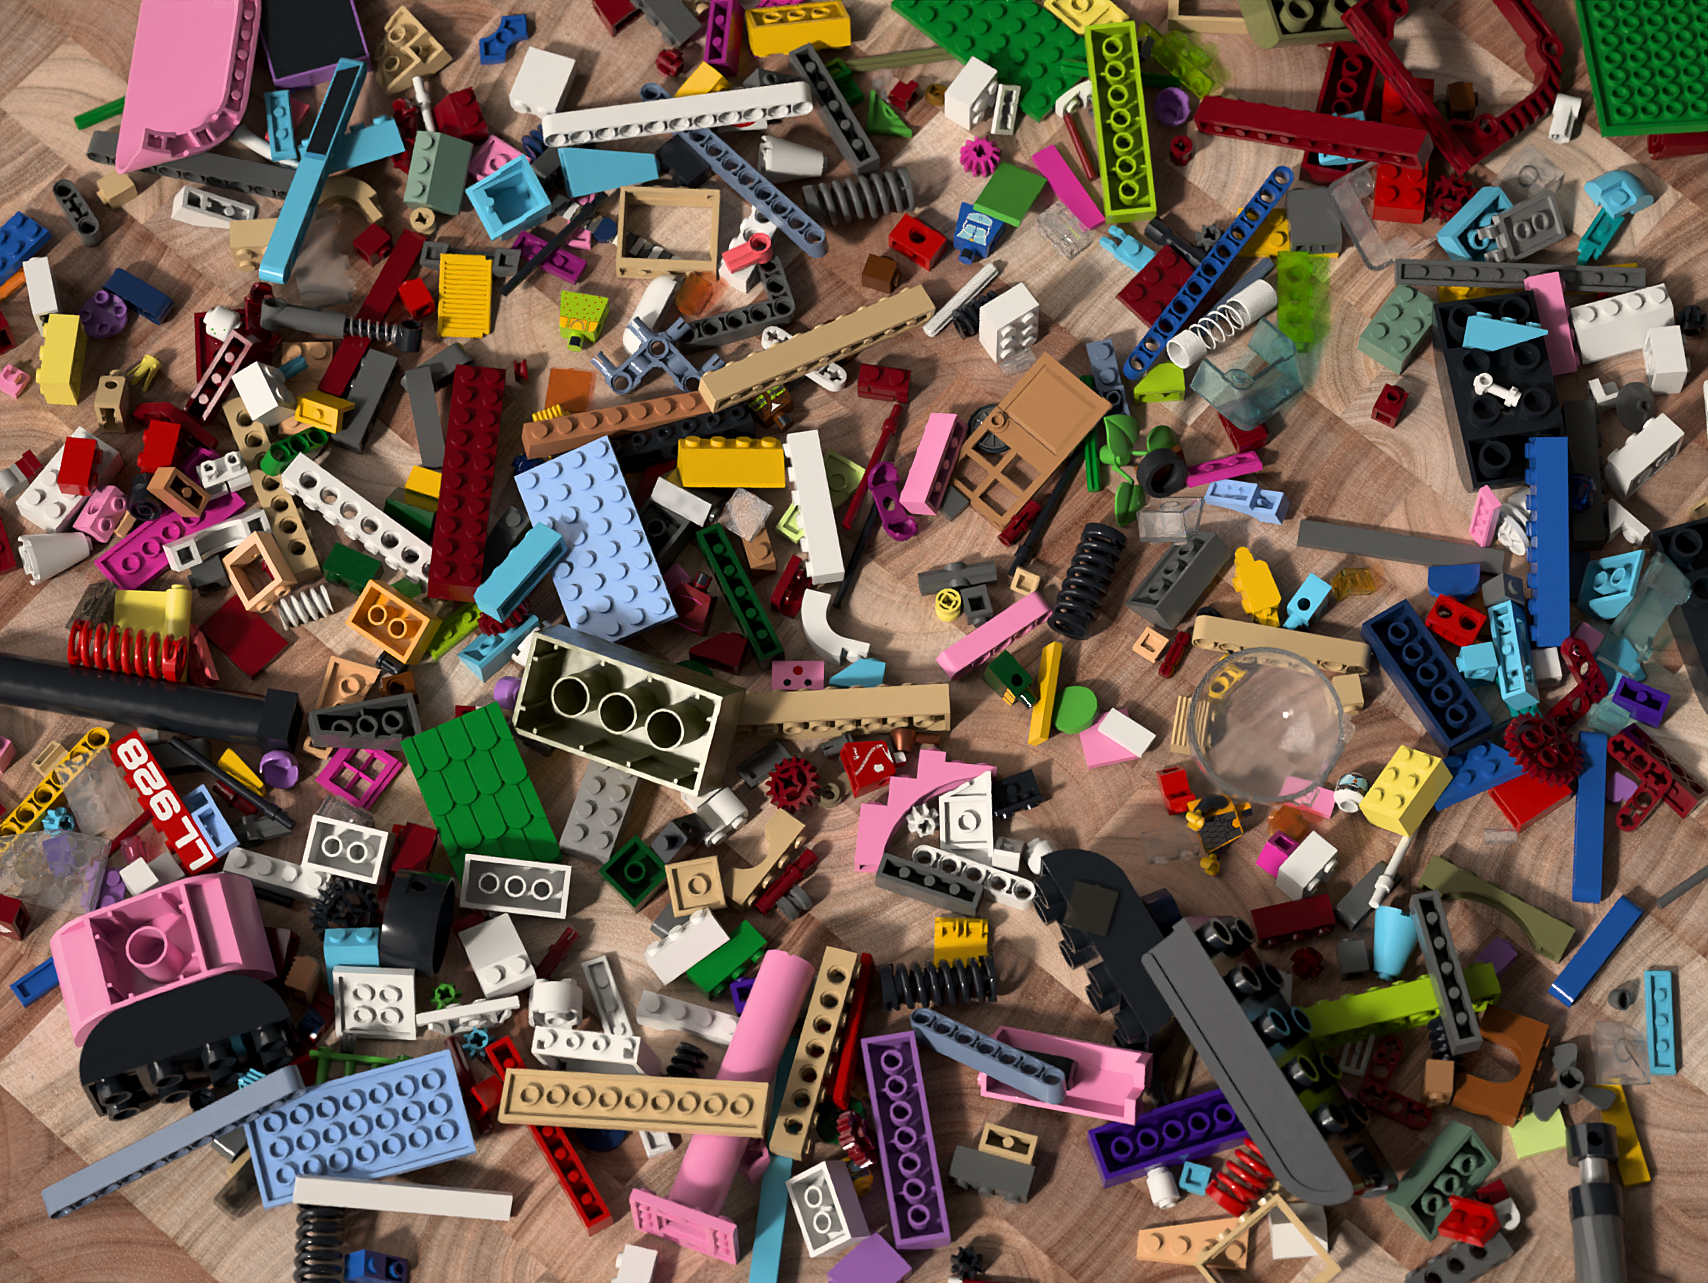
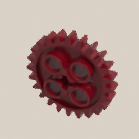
M1527 712L1525 715L1519 714L1504 731L1506 735L1503 739L1507 741L1505 748L1511 750L1508 756L1517 759L1514 764L1523 767L1522 773L1530 772V779H1534L1535 776L1538 777L1540 784H1543L1546 780L1550 787L1554 783L1558 787H1561L1563 784L1569 785L1583 769L1582 763L1584 759L1580 757L1583 751L1576 749L1579 742L1572 741L1571 738L1574 735L1566 734L1565 726L1559 728L1557 720H1554L1552 723L1549 722L1547 715L1541 719L1537 712L1534 716L1530 712Z

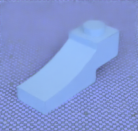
M1227 479L1211 482L1204 497L1205 502L1209 505L1228 508L1257 518L1260 522L1282 525L1290 505L1288 498L1283 492L1263 490L1258 484Z
M204 784L181 798L217 858L240 844L222 814L221 809Z

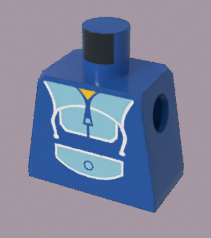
M962 202L954 234V248L961 251L958 260L964 264L971 265L975 256L988 258L1005 232L1006 222L973 210L974 205Z

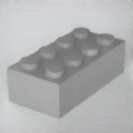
M589 760L559 842L561 853L603 866L618 851L644 778Z

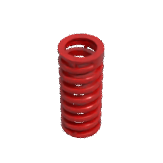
M80 618L74 621L67 647L69 664L79 665L83 662L89 668L96 665L101 670L110 667L114 672H119L123 669L127 674H133L137 671L143 677L150 674L153 678L159 679L164 675L168 681L179 682L181 680L188 654V640L186 636L179 637L177 641L174 640L173 634L169 633L165 636L162 659L157 668L156 660L161 644V634L158 631L153 632L151 635L148 660L144 665L143 657L148 633L145 629L139 630L137 634L134 659L130 663L129 656L134 641V629L132 627H127L124 630L121 656L117 661L116 653L121 635L119 625L115 624L110 629L107 655L103 659V649L107 637L106 623L101 622L97 626L94 638V651L90 657L89 647L93 636L94 624L91 620ZM77 631H79L78 645L75 652V639Z
M1246 1137L1243 1143L1265 1165L1250 1157L1239 1148L1234 1151V1154L1256 1176L1242 1169L1232 1160H1227L1225 1163L1226 1167L1235 1173L1248 1188L1239 1184L1222 1171L1216 1174L1217 1178L1229 1187L1240 1200L1229 1195L1227 1189L1223 1191L1217 1187L1219 1183L1214 1179L1204 1189L1217 1204L1238 1219L1253 1208L1250 1199L1259 1200L1261 1198L1260 1188L1267 1189L1271 1185L1269 1177L1275 1178L1257 1146L1249 1137Z

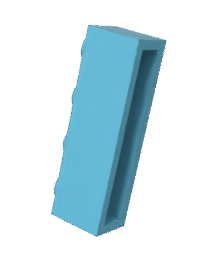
M538 522L534 528L530 529L519 545L510 551L509 556L503 563L494 569L487 581L477 588L473 596L479 610L503 623L568 550L563 536L541 522Z

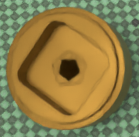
M942 84L929 85L925 91V100L934 106L945 105V92L948 88Z

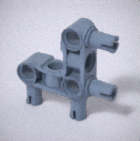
M637 316L633 321L639 326V329L632 322L626 326L642 342L641 347L620 367H616L602 351L597 354V357L603 364L595 357L590 361L603 374L605 383L620 396L628 395L642 384V380L654 368L664 369L674 379L673 383L681 391L689 393L690 391L687 390L686 385L690 379L695 378L700 381L706 372L710 370L716 371L726 366L722 359L713 366L720 359L716 353L700 369L698 367L695 369L675 348V343L691 327L681 317L668 330L660 333L652 332L640 317ZM656 342H662L665 345L664 353L658 356L652 353V346ZM620 377H625L629 382L628 387L622 391L617 390L615 386L616 380Z

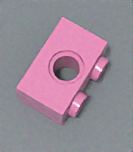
M98 485L73 527L77 531L83 532L85 536H89L91 541L107 543L127 511L130 498L116 486Z

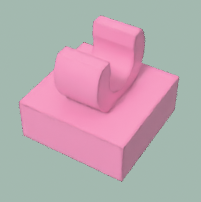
M8 364L0 373V390L17 399L30 382V375Z

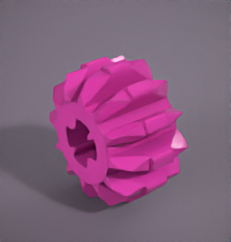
M976 135L974 142L967 139L965 146H962L960 149V164L964 165L965 173L972 171L974 178L978 173H981L985 179L987 172L994 174L996 167H999L1001 164V150L997 148L995 140L988 142L989 138L987 135L983 140H979V137Z

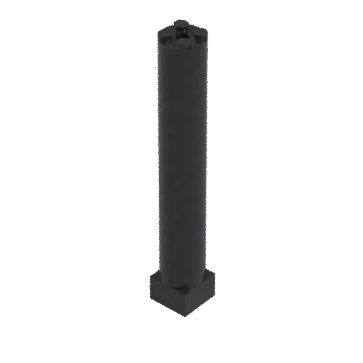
M0 651V704L260 747L262 755L273 750H285L293 755L295 754L304 716V709L298 693L267 688L266 695L183 681L172 682L165 678L155 679L152 676L143 677L134 673L114 672L110 669L101 670L98 667L89 668L80 664L71 665L68 662Z

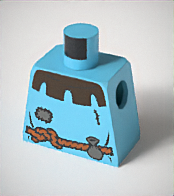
M1311 572L1287 606L1289 618L1282 627L1298 631L1303 626L1309 630L1333 601L1332 586Z

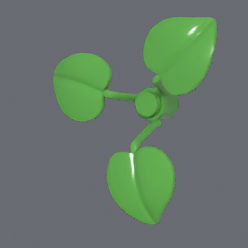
M1115 414L1104 417L1107 430V444L1100 450V460L1102 463L1113 465L1112 470L1117 471L1128 481V483L1122 482L1119 485L1115 495L1116 522L1118 527H1123L1142 513L1146 496L1144 489L1140 485H1134V479L1120 467L1128 464L1130 455L1146 456L1156 449L1173 448L1177 445L1176 432L1169 426L1158 425L1148 435L1147 447L1149 450H1131L1133 449V443L1137 441L1140 435L1139 424L1132 416Z

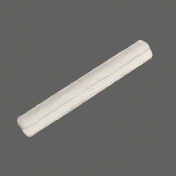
M987 263L923 326L925 333L930 337H934L952 320V310L957 308L961 311V306L968 304L998 274L997 268L991 263Z

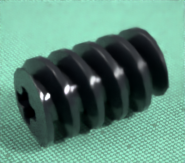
M991 290L987 292V297L981 295L978 297V301L973 299L969 305H962L961 311L957 308L952 310V321L962 340L966 339L965 331L974 335L973 327L976 326L979 329L980 307L998 297L997 293Z
M1441 1016L1430 1020L1427 1023V1029L1431 1031L1429 1039L1433 1041L1430 1045L1431 1050L1434 1051L1432 1059L1454 1061L1453 1074L1468 1070L1467 1065H1460V1062L1467 1059L1466 1055H1452Z
M680 1042L681 1046L675 1049L677 1055L671 1058L673 1065L667 1066L666 1071L668 1074L663 1075V1077L699 1079L700 1075L695 1069H704L705 1066L699 1060H708L709 1056L692 1044Z

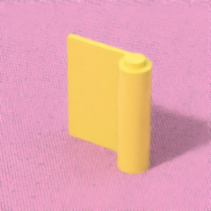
M172 585V589H168L166 592L115 591L113 625H119L121 628L120 642L116 653L117 661L121 656L122 637L127 627L134 629V641L129 656L130 663L134 659L135 642L139 630L145 629L148 633L146 650L143 657L144 665L148 660V648L152 633L158 631L161 634L160 650L156 660L157 668L161 663L165 636L169 633L173 634L175 641L181 636H186L188 640V654L185 670L180 681L187 682L192 591L187 590L186 585Z

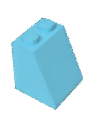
M379 928L325 929L324 955L330 995H334V966L381 968L379 959L381 933Z

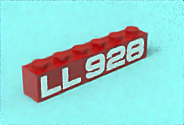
M135 729L110 745L109 747L113 752L109 755L117 769L122 766L127 774L123 777L131 790L137 789L140 794L137 801L145 812L150 810L154 816V819L150 820L158 833L163 831L168 838L164 843L172 855L177 853L182 860L178 865L185 876L204 875L221 865L220 859L212 851L190 812L139 732Z

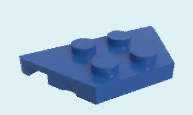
M1489 741L1458 757L1452 755L1445 758L1443 762L1453 778L1435 802V808L1438 812L1525 774L1521 772L1523 767L1514 764L1517 759L1509 757L1508 754L1510 752Z

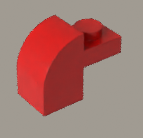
M1181 765L1155 771L1169 816L1189 811L1187 803L1195 801L1196 798L1189 788L1185 769Z

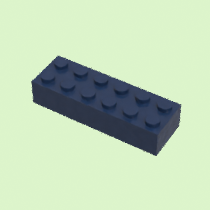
M1407 599L1400 601L1362 623L1360 636L1366 644L1372 647L1371 652L1446 758L1452 756V747L1492 728V719Z

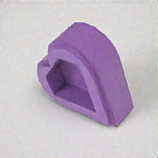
M1615 771L1605 787V801L1611 805L1619 804L1621 801L1627 802L1638 786L1634 781Z

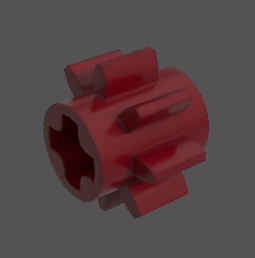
M674 47L672 50L663 49L655 60L657 69H659L657 73L666 79L669 76L671 78L673 76L675 78L678 77L686 65V62L683 61L684 58H682L683 53Z
M1301 947L1290 958L1294 962L1291 967L1292 971L1304 980H1307L1309 977L1311 979L1318 977L1325 968L1320 964L1323 960L1322 955L1312 947H1307L1306 949Z

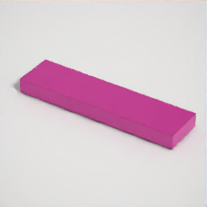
M1053 144L1032 155V161L1043 177L1047 179L1048 184L1084 235L1105 224L1106 219Z

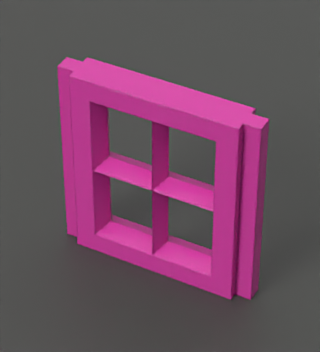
M339 748L315 781L360 812L367 814L403 767V764L383 750L363 749L370 755L363 765L357 769L348 763V760L357 749ZM374 757L386 764L375 780L363 773ZM345 766L356 774L346 787L342 788L333 780ZM362 777L371 785L359 799L348 791L357 779Z

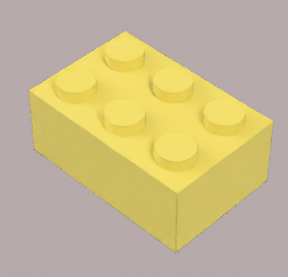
M49 314L48 323H45L43 328V335L46 339L45 345L40 347V360H42L41 368L37 369L36 382L40 384L41 394H44L47 404L77 406L88 336L80 315Z
M1401 745L1358 806L1370 824L1411 838L1453 776L1441 758Z

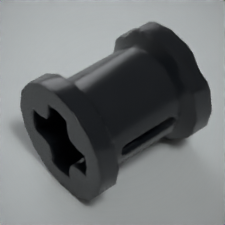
M385 650L380 654L375 663L377 669H383L391 675L407 672L410 665L404 664Z

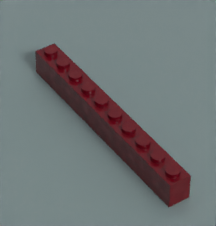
M1204 95L1193 117L1199 132L1202 134L1417 170L1424 169L1434 148L1429 132L1421 128L1413 129L1396 124L1388 125L1377 121L1357 120L1353 117L1345 118L1329 113H1314L1309 110L1302 111L1290 109L1286 106H1271L1265 103L1247 102L1242 99H1228L1222 96Z

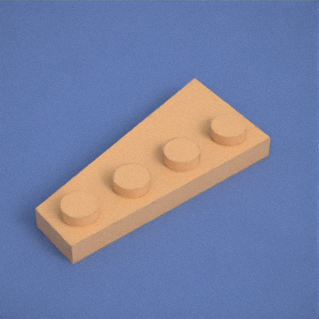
M331 656L315 710L364 701L381 674V670ZM308 730L302 753L327 760L334 748L313 747Z
M1238 1218L1139 1230L1136 1260L1195 1266L1194 1263L1198 1260L1195 1255L1204 1247L1208 1246L1211 1249L1219 1243L1216 1237L1227 1228L1232 1232L1240 1225L1237 1222ZM1249 1229L1206 1265L1212 1268L1245 1271Z

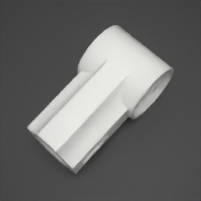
M1561 93L1557 94L1552 113L1554 117L1548 136L1553 142L1558 144L1569 143L1574 120H1577L1582 98Z

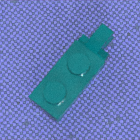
M1602 207L1580 239L1577 248L1580 254L1576 265L1587 266L1591 259L1597 261L1624 223L1625 217L1620 216L1613 220L1604 207Z

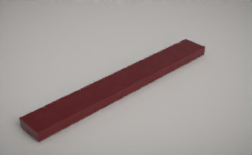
M404 228L355 320L361 318L362 321L370 320L373 323L379 321L380 324H383L399 295L398 287L407 280L423 250L424 241H428L426 236ZM347 333L317 386V390L342 399L359 368L362 357L366 355L374 338L370 340L369 337L361 338L360 335L352 337L351 334Z

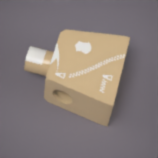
M112 370L110 376L100 377L94 408L101 433L126 434L130 393L125 373L121 370Z

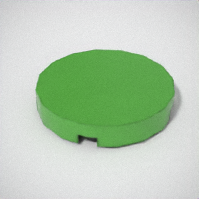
M1071 686L1059 691L1055 695L1051 720L1053 727L1066 734L1080 733L1088 729L1093 724L1092 721L1095 717L1099 715L1100 704L1095 694L1087 687Z

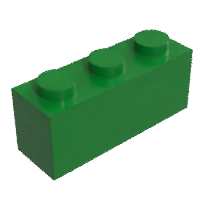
M747 920L743 921L728 934L730 939L686 971L687 979L708 1001L713 997L718 998L724 994L728 984L733 980L742 978L746 974L747 968L753 963L758 964L767 953L766 951H768L767 941Z

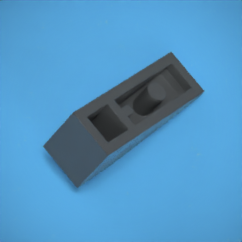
M512 505L499 519L487 538L481 584L487 581L494 569L503 563L509 556L510 551L517 547L525 538L526 533L533 528L529 516Z

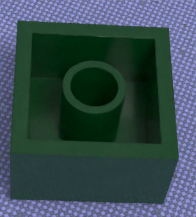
M636 834L598 870L600 878L636 914L668 884L665 870L666 864Z

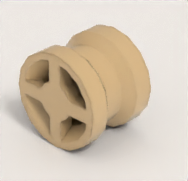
M420 207L411 213L412 231L427 238L435 233L437 226L434 213L430 209Z

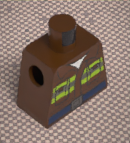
M784 384L737 403L747 402L752 418L764 429H768L776 423L782 431H787L794 425V420L789 415L794 410L793 400Z

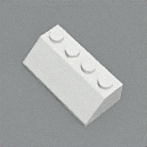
M1664 283L1570 308V317H1567L1569 327H1572L1574 331L1575 341L1572 343L1578 353L1581 365L1643 349L1649 328L1675 326L1673 305Z

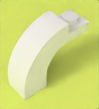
M806 589L801 609L802 626L811 648L820 657L838 666L841 664L842 657H846L851 662L869 658V643L841 637L829 627L827 618L831 608V595Z

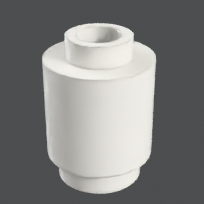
M1159 1167L1147 1173V1184L1154 1206H1160V1209H1168L1175 1206L1180 1196L1173 1173L1169 1172L1168 1167Z

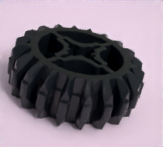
M346 877L343 882L342 879L336 878L335 885L331 882H326L327 890L318 889V893L321 894L319 899L316 897L312 898L316 906L310 907L309 911L315 915L310 917L309 921L315 924L312 930L316 934L319 933L318 939L324 941L325 929H330L328 922L331 921L334 923L338 922L341 928H377L376 924L373 923V919L380 918L379 914L374 912L380 908L379 904L374 902L377 897L374 893H370L371 888L363 885L360 880L353 882V879ZM347 894H356L361 904H351L350 900L347 899Z

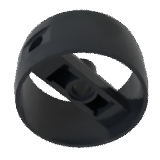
M418 868L398 869L389 892L383 919L379 953L381 968L415 969V977H437L445 957L452 926L456 893L454 877Z

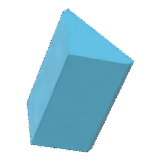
M531 613L522 616L523 620L517 627L508 629L504 634L499 633L497 636L492 634L488 637L482 633L457 656L485 683L512 659L513 653L517 655L521 652L518 649L519 645L536 627L540 628L537 616Z

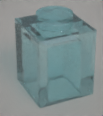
M1603 697L1599 704L1594 703L1587 714L1590 717L1587 727L1595 732L1607 733V739L1609 740L1612 736L1617 735L1620 730L1624 729L1631 713Z

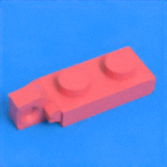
M190 624L188 670L192 682L213 686L219 681V677L203 632L198 629L199 625Z

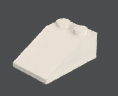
M508 913L458 933L488 1001L505 998L534 985V981L537 980L536 973Z

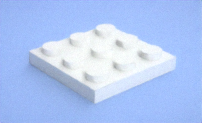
M334 966L333 984L336 1037H342L343 1032H347L348 1036H352L353 1033L357 1034L356 1038L416 1040L415 969Z

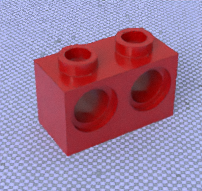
M1440 593L1426 618L1425 626L1430 632L1460 647L1476 643L1485 626L1487 616L1483 615V612L1475 607L1469 608L1461 604L1453 596H1445ZM1439 612H1448L1451 617L1444 618L1440 616ZM1470 623L1474 626V629H1466L1462 624Z

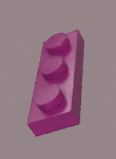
M522 230L510 249L521 250V259L529 262L548 242ZM558 247L538 268L576 285L588 264L587 261Z

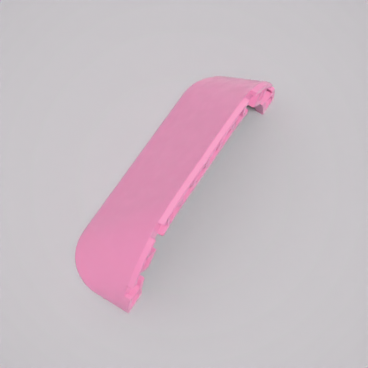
M142 0L116 152L115 165L118 174L122 175L211 150L229 137L241 121L248 102L261 17V0Z

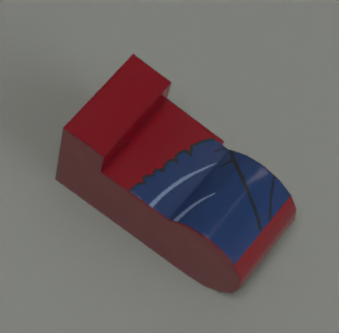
M319 988L313 997L314 1000L300 1020L296 1029L300 1037L314 1045L320 1041L335 1019L334 996Z

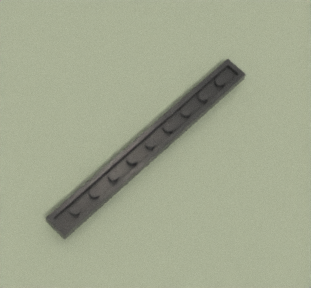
M1395 259L1394 285L1526 290L1524 284L1526 278L1559 272V277L1564 279L1565 291L1629 293L1645 288L1646 268Z

